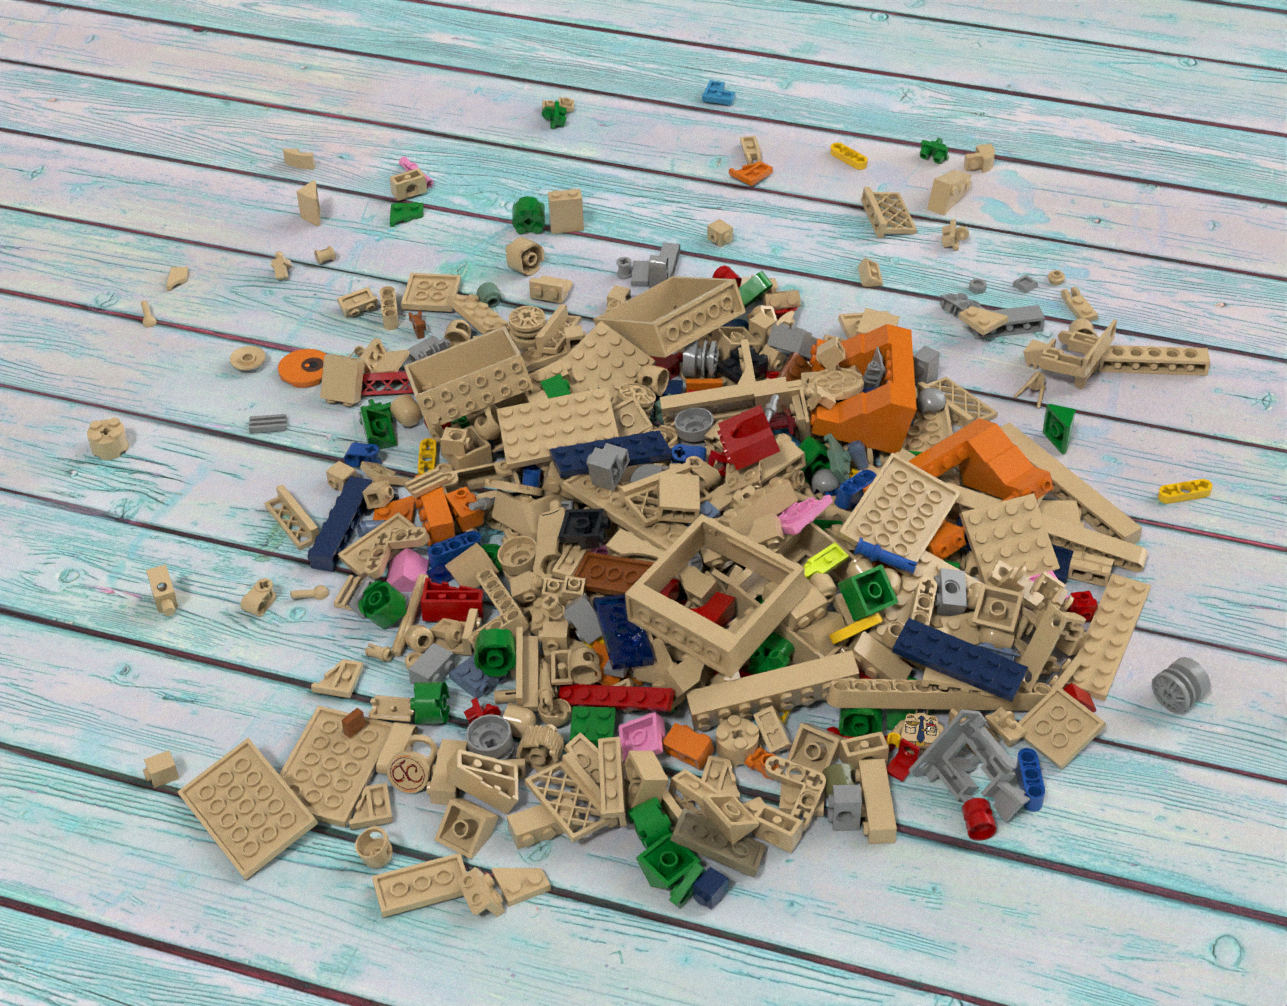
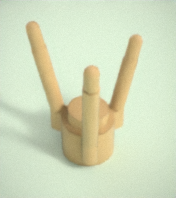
M1040 372L1034 373L1014 395V398H1017L1028 387L1034 391L1040 390L1037 401V408L1039 409L1044 390L1046 389L1044 385L1046 381L1045 376Z

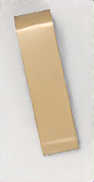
M923 577L919 581L913 593L908 618L928 626L937 591V583L933 578ZM899 621L889 623L882 636L883 643L886 646L893 648L905 623Z

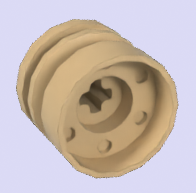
M522 306L514 309L509 314L510 336L519 351H528L530 347L537 349L535 337L546 324L545 314L538 307Z
M628 382L621 384L613 407L635 396L647 417L650 418V411H652L656 399L655 393L650 388L638 383Z
M529 536L513 537L504 542L498 550L497 558L509 585L511 578L527 571L533 572L537 543Z

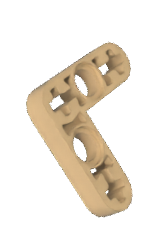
M414 527L379 532L374 538L364 566L367 576H370L372 579H378L383 575L392 549L425 545L430 539L426 529Z
M779 756L769 757L765 763L766 774L775 780L801 789L790 815L799 819L801 811L805 812L802 824L803 832L809 827L824 793L826 777L819 771ZM778 764L779 768H776L775 771L771 770V766ZM785 767H787L786 775H783V771H785ZM796 770L799 771L802 774L801 778L795 780L792 779L789 776L790 772ZM805 775H808L806 783H803L805 781ZM816 779L820 780V784L812 785ZM811 797L814 800V804L805 806L802 803V799Z

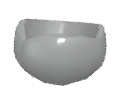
M925 388L917 398V409L923 414L926 411L936 413V411L943 409L945 406L946 397L939 389Z
M820 469L815 472L811 479L812 491L816 492V489H818L822 494L825 491H833L840 485V482L831 473V469Z

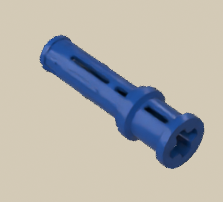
M861 537L854 551V555L860 554L870 558L872 562L878 560L910 574L914 573L915 566L917 565L916 561L914 562L881 549L879 544L863 541Z

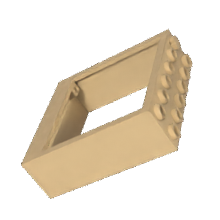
M672 276L593 320L595 326L602 321L648 356L665 358L744 314L746 310L735 279Z
M505 326L404 366L429 430L534 388L521 353Z
M701 514L625 593L628 621L731 679L805 596V568L798 563L786 559L783 555L767 549L764 545L750 540L747 536L733 531L730 527L716 522L713 518ZM704 545L778 584L777 588L735 634L659 593Z
M813 522L807 524L799 534H784L785 541L780 542L776 547L768 548L775 553L783 555L786 559L797 563L805 555L812 558L836 542L849 555L846 562L829 572L839 582L849 578L846 573L849 567L848 563L857 558ZM748 568L731 581L725 594L735 597V614L733 616L742 619L744 617L743 613L752 606L756 609L761 604L755 599L763 594L764 586L771 581ZM782 621L773 630L790 641L794 646L795 651L789 657L792 660V665L825 657ZM872 627L865 629L863 631L867 632L868 630H871ZM857 634L842 640L827 656L845 652L851 640Z

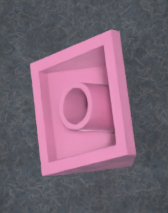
M405 548L389 561L386 582L390 583L400 592H412L418 575H428L429 561L410 548Z

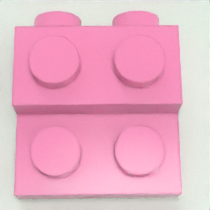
M656 712L648 713L643 717L629 720L627 723L618 726L624 764L629 751H653L655 755L663 753L662 739L666 737L664 719Z

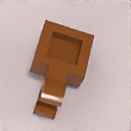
M418 310L416 315H412L409 312V321L413 324L417 339L424 338L426 325L425 321L422 320V312Z

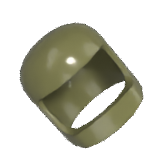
M834 764L822 771V774L826 777L825 794L827 798L829 794L833 793V785H855L851 779L856 774L855 766L852 764Z

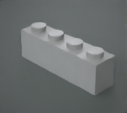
M1039 305L991 310L992 312L1008 316V323L984 336L970 327L975 340L1043 332L1045 317Z

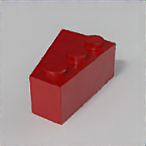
M425 578L421 598L422 621L436 622L441 621L443 618L467 621L469 609L473 608L478 609V616L482 618L483 622L485 612L484 590L462 585L459 588L449 586L448 582L443 581L442 584L431 582L430 578Z

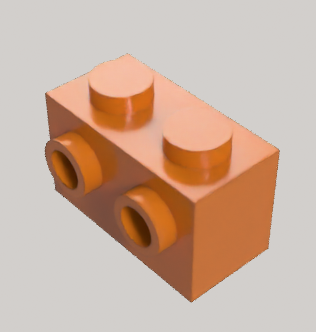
M467 487L445 494L450 513L463 532L484 524L483 515H485V510L477 509L471 511L469 509V504L476 502L477 499L473 492L470 493Z
M674 723L662 741L666 754L699 770L703 769L708 756H711L715 751L712 740L708 735L704 733L698 734L689 726H681L677 723Z

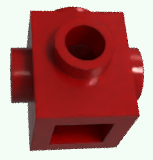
M1090 591L1070 593L1074 600L1067 609V612L1081 615L1086 619L1085 623L1091 622L1095 611L1098 609L1097 600L1093 598Z

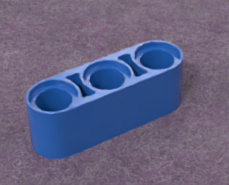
M535 464L524 466L522 485L540 488L542 469Z
M864 469L842 483L834 500L835 505L842 509H849L857 504L864 495L863 488L870 485L877 474L871 470Z
M469 531L431 545L428 548L430 567L434 570L444 569L446 564L475 543L481 546V534L477 531Z
M1023 748L1018 752L1016 762L1019 788L1026 792L1025 796L1030 798L1028 803L1023 805L1024 808L1028 811L1036 812L1043 807L1045 796L1043 777L1037 753L1031 748Z

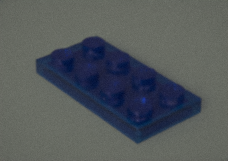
M625 594L594 598L593 605L612 670L653 665L654 657L646 631L628 621Z

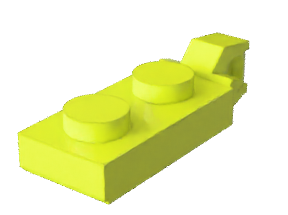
M834 542L808 559L803 567L805 568V577L810 580V577L816 573L828 574L846 562L849 555Z

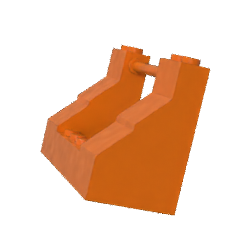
M885 324L866 334L860 333L841 342L845 349V359L838 363L843 368L856 365L864 376L868 364L872 361L876 347H879L880 354L883 356V366H885L886 370L885 376L881 379V387L867 393L861 392L839 403L836 402L831 409L818 403L812 411L809 410V415H811L809 420L811 433L821 436L831 433L836 440L848 443L861 440L865 447L894 454L900 452L917 410L912 330ZM817 338L816 344L811 346L810 365H812V372L826 369L816 359L817 347L827 342L826 340Z
M978 418L908 461L936 478L958 465L963 485L1004 499L1002 501L1033 493L1037 500L1054 489L1049 471L1034 467L997 423ZM868 485L867 487L863 488L864 494H865V492L867 491V489L869 488L870 485ZM944 520L926 548V551L941 560L966 545L964 527H959Z

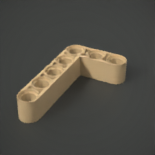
M488 566L481 568L476 573V578L500 615L469 636L468 640L473 649L475 640L483 629H508L516 638V627H523V633L529 627V623L493 569Z

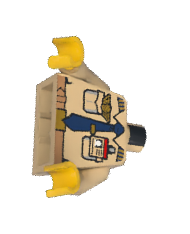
M915 709V714H907L905 720L899 721L891 733L888 734L887 744L892 743L896 745V748H899L900 740L904 738L920 747L919 755H922L945 728L942 724L938 723L936 716L928 715V709ZM904 747L908 753L914 754L911 748Z

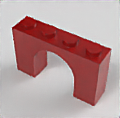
M761 405L718 423L720 430L717 433L729 465L734 464L736 471L781 452Z
M673 578L659 593L675 601L679 597V580ZM716 592L705 605L690 610L724 628L735 614V597Z

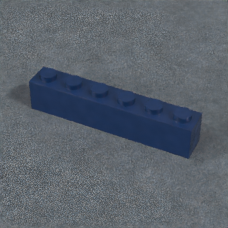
M350 476L347 483L343 485L341 495L337 497L334 508L330 510L327 521L323 523L320 534L316 536L313 547L308 551V560H310L311 568L334 572L339 562L337 554L347 547L357 524L364 514V509L367 508L362 492L372 483V480Z

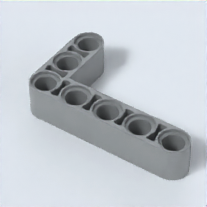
M663 243L659 256L650 255L649 289L674 276L680 256V244Z

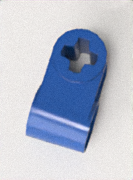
M353 442L344 456L345 463L352 467H360L362 461L382 464V460L378 455L379 447L375 444Z
M677 444L671 450L672 459H669L670 463L684 464L688 457L697 456L705 462L707 449L702 446Z

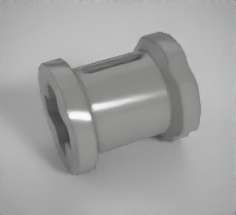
M628 257L618 258L616 262L618 266L617 276L620 279L630 278L632 276L630 271L631 259Z

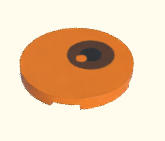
M300 349L287 354L278 365L280 379L283 382L292 384L293 387L299 388L320 384L324 355L327 354L316 349Z

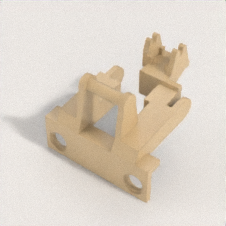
M1114 319L1101 337L1077 331L1073 333L1061 331L1058 334L1059 341L1068 344L1067 350L1084 353V358L1065 354L1064 350L1056 349V339H1052L1049 344L1032 340L1023 351L1028 367L1032 364L1034 369L1039 365L1040 368L1075 376V386L1083 389L1089 377L1097 371L1101 356L1115 339L1117 320Z
M998 560L987 580L995 585V587L1024 593L1023 604L1038 616L1042 609L1048 608L1049 604L1058 605L1061 607L1060 611L1065 612L1074 600L1072 596H1068L1065 599L1068 590L1065 589L1066 585L1046 571L1037 577L1034 582L1029 580L1030 576L1025 574L1027 570L1025 565H1022L1020 568L1016 566L1011 568ZM1000 568L1007 571L1003 578L998 573ZM1030 620L1023 632L1025 635H1028L1034 627Z
M1049 604L1047 609H1042L1039 616L1029 609H1023V615L1016 627L1013 645L1020 651V657L1015 662L1027 666V672L1032 674L1030 682L1027 683L1024 677L1021 683L1027 691H1032L1040 674L1050 675L1051 671H1060L1061 666L1055 663L1057 658L1051 654L1055 645L1063 653L1069 656H1077L1079 649L1083 647L1089 636L1084 631L1085 628L1080 625L1085 623L1086 619L1076 613L1060 611L1061 607L1054 604ZM1030 620L1036 627V631L1029 645H1027L1020 638Z
M637 626L634 628L630 627L628 629V642L639 645L640 651L637 654L639 662L631 664L627 671L628 675L636 678L637 681L654 683L652 687L669 688L662 679L667 673L665 669L673 663L672 660L683 661L681 657L686 653L667 644V642L660 638H655L652 641L653 648H650L648 641L642 642L639 628ZM624 636L614 637L615 648L619 642L627 643ZM704 664L700 681L704 680L706 685L708 680L713 678L715 674L709 666ZM700 681L688 691L699 689ZM686 692L678 698L675 696L671 710L687 699Z

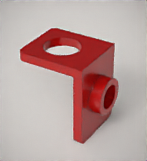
M902 738L898 753L886 767L887 774L903 782L910 774L909 769L919 758L920 747ZM904 747L911 748L914 754L908 753Z

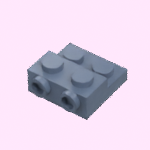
M474 655L449 672V679L473 698L477 699L489 693L491 689L508 678L507 674L500 677L485 675L484 671L478 670L475 667Z

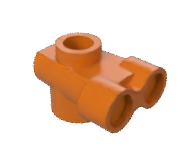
M759 747L753 755H749L745 759L744 764L751 770H757L762 773L764 778L774 780L766 774L765 763L769 757L776 755ZM778 764L771 766V770L775 771L776 768H779Z

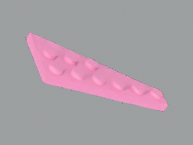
M831 495L823 496L822 500H815L814 497H811L800 503L796 501L779 513L777 516L780 518L784 534H799L807 524L813 522L814 518L833 502Z

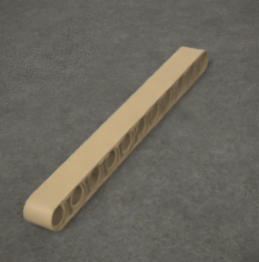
M944 482L961 492L950 510L959 514L1002 501L952 483ZM1041 513L1053 545L1072 551H1083L1092 555L1105 556L1114 559L1113 565L1133 572L1143 571L1148 554L1145 548Z
M838 678L831 682L827 702L836 708L997 710L1002 707L1004 710L1030 711L1052 689L1045 683L1036 682L1030 692L1020 685L1013 702H1010L1003 698L980 695L975 690L964 693L960 692L959 688L948 687V690L939 689L938 685L934 684L923 687L921 686L922 680Z

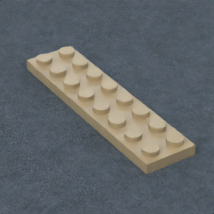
M589 473L572 476L562 482L563 490L593 509H605L606 515L610 520L627 531H631L641 540L649 541L652 546L666 551L688 528L680 522L660 521L644 527L627 505L622 506L619 503L621 485L617 484L614 491L592 485ZM643 501L633 502L637 505H643ZM646 502L645 507L656 509L655 506ZM643 512L646 519L654 516V514Z
M1112 573L1098 609L1088 628L1087 633L1089 636L1077 654V657L1083 662L1067 681L1064 688L1073 683L1088 692L1091 697L1102 701L1106 700L1149 595L1151 585Z

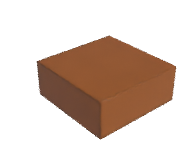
M356 708L342 719L343 731L347 737L351 738L365 726L364 714L359 708Z

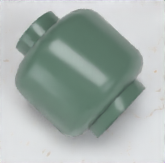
M483 283L477 289L476 294L480 302L488 304L490 308L497 306L500 302L501 293L494 283Z

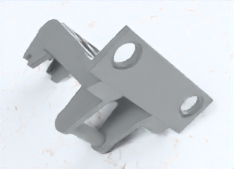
M962 709L911 766L909 772L925 774L930 781H934L939 776L957 801L965 803L974 798L972 794L978 789V786L966 772H974L977 769L976 765L982 761L981 769L991 782L981 794L983 797L994 798L996 802L993 806L1003 820L1008 822L1016 816V812L1024 804L1028 803L1030 798L1025 796L1026 792L1009 784L1016 775L1013 772L1016 764L984 727V724L987 722L984 716L979 711ZM968 716L965 721L959 723L962 718ZM966 743L975 752L971 759L955 756ZM928 762L925 766L919 768L923 763Z

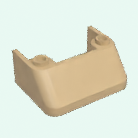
M506 460L446 472L444 476L448 478V483L442 487L444 494L463 487H467L468 490L484 488L485 479L520 484L515 468L508 469Z
M546 472L543 473V478H542V483H541V487H540V488H542V486H543V482H544V478H545ZM498 489L491 517L516 532L537 540L539 515L550 511L549 503L551 501H569L571 499L546 490H542V496H539L537 500L529 494L513 497ZM574 501L575 509H579L577 501Z

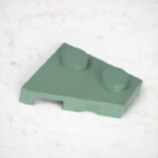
M829 433L824 436V441L831 448L827 451L831 473L842 484L849 479L851 455Z

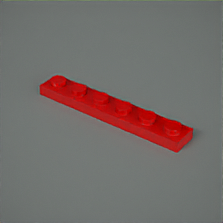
M567 684L560 685L557 699L568 701L571 707H613L628 710L671 711L675 691L672 688Z

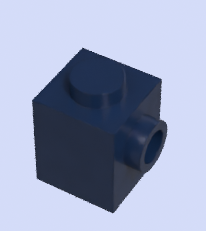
M709 867L693 884V898L700 905H705L712 910L728 893L729 878Z

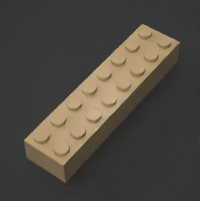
M853 651L687 691L688 710L694 731L709 730L711 727L727 720L731 715H737L740 718L750 720L754 714L770 706H773L776 710L782 709L786 711L797 705L802 704L806 706L813 704L817 700H827L832 680L838 678L859 679V670Z

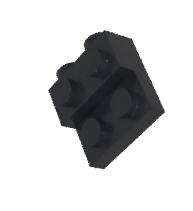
M741 345L730 351V357L717 364V371L738 384L742 376L738 348ZM750 345V354L756 379L768 372V359L764 354L759 355L756 353L755 349Z
M568 509L565 512L559 532V542L579 543L581 548H600L601 544L606 542L607 535L605 529L610 528V518L607 517L605 509Z

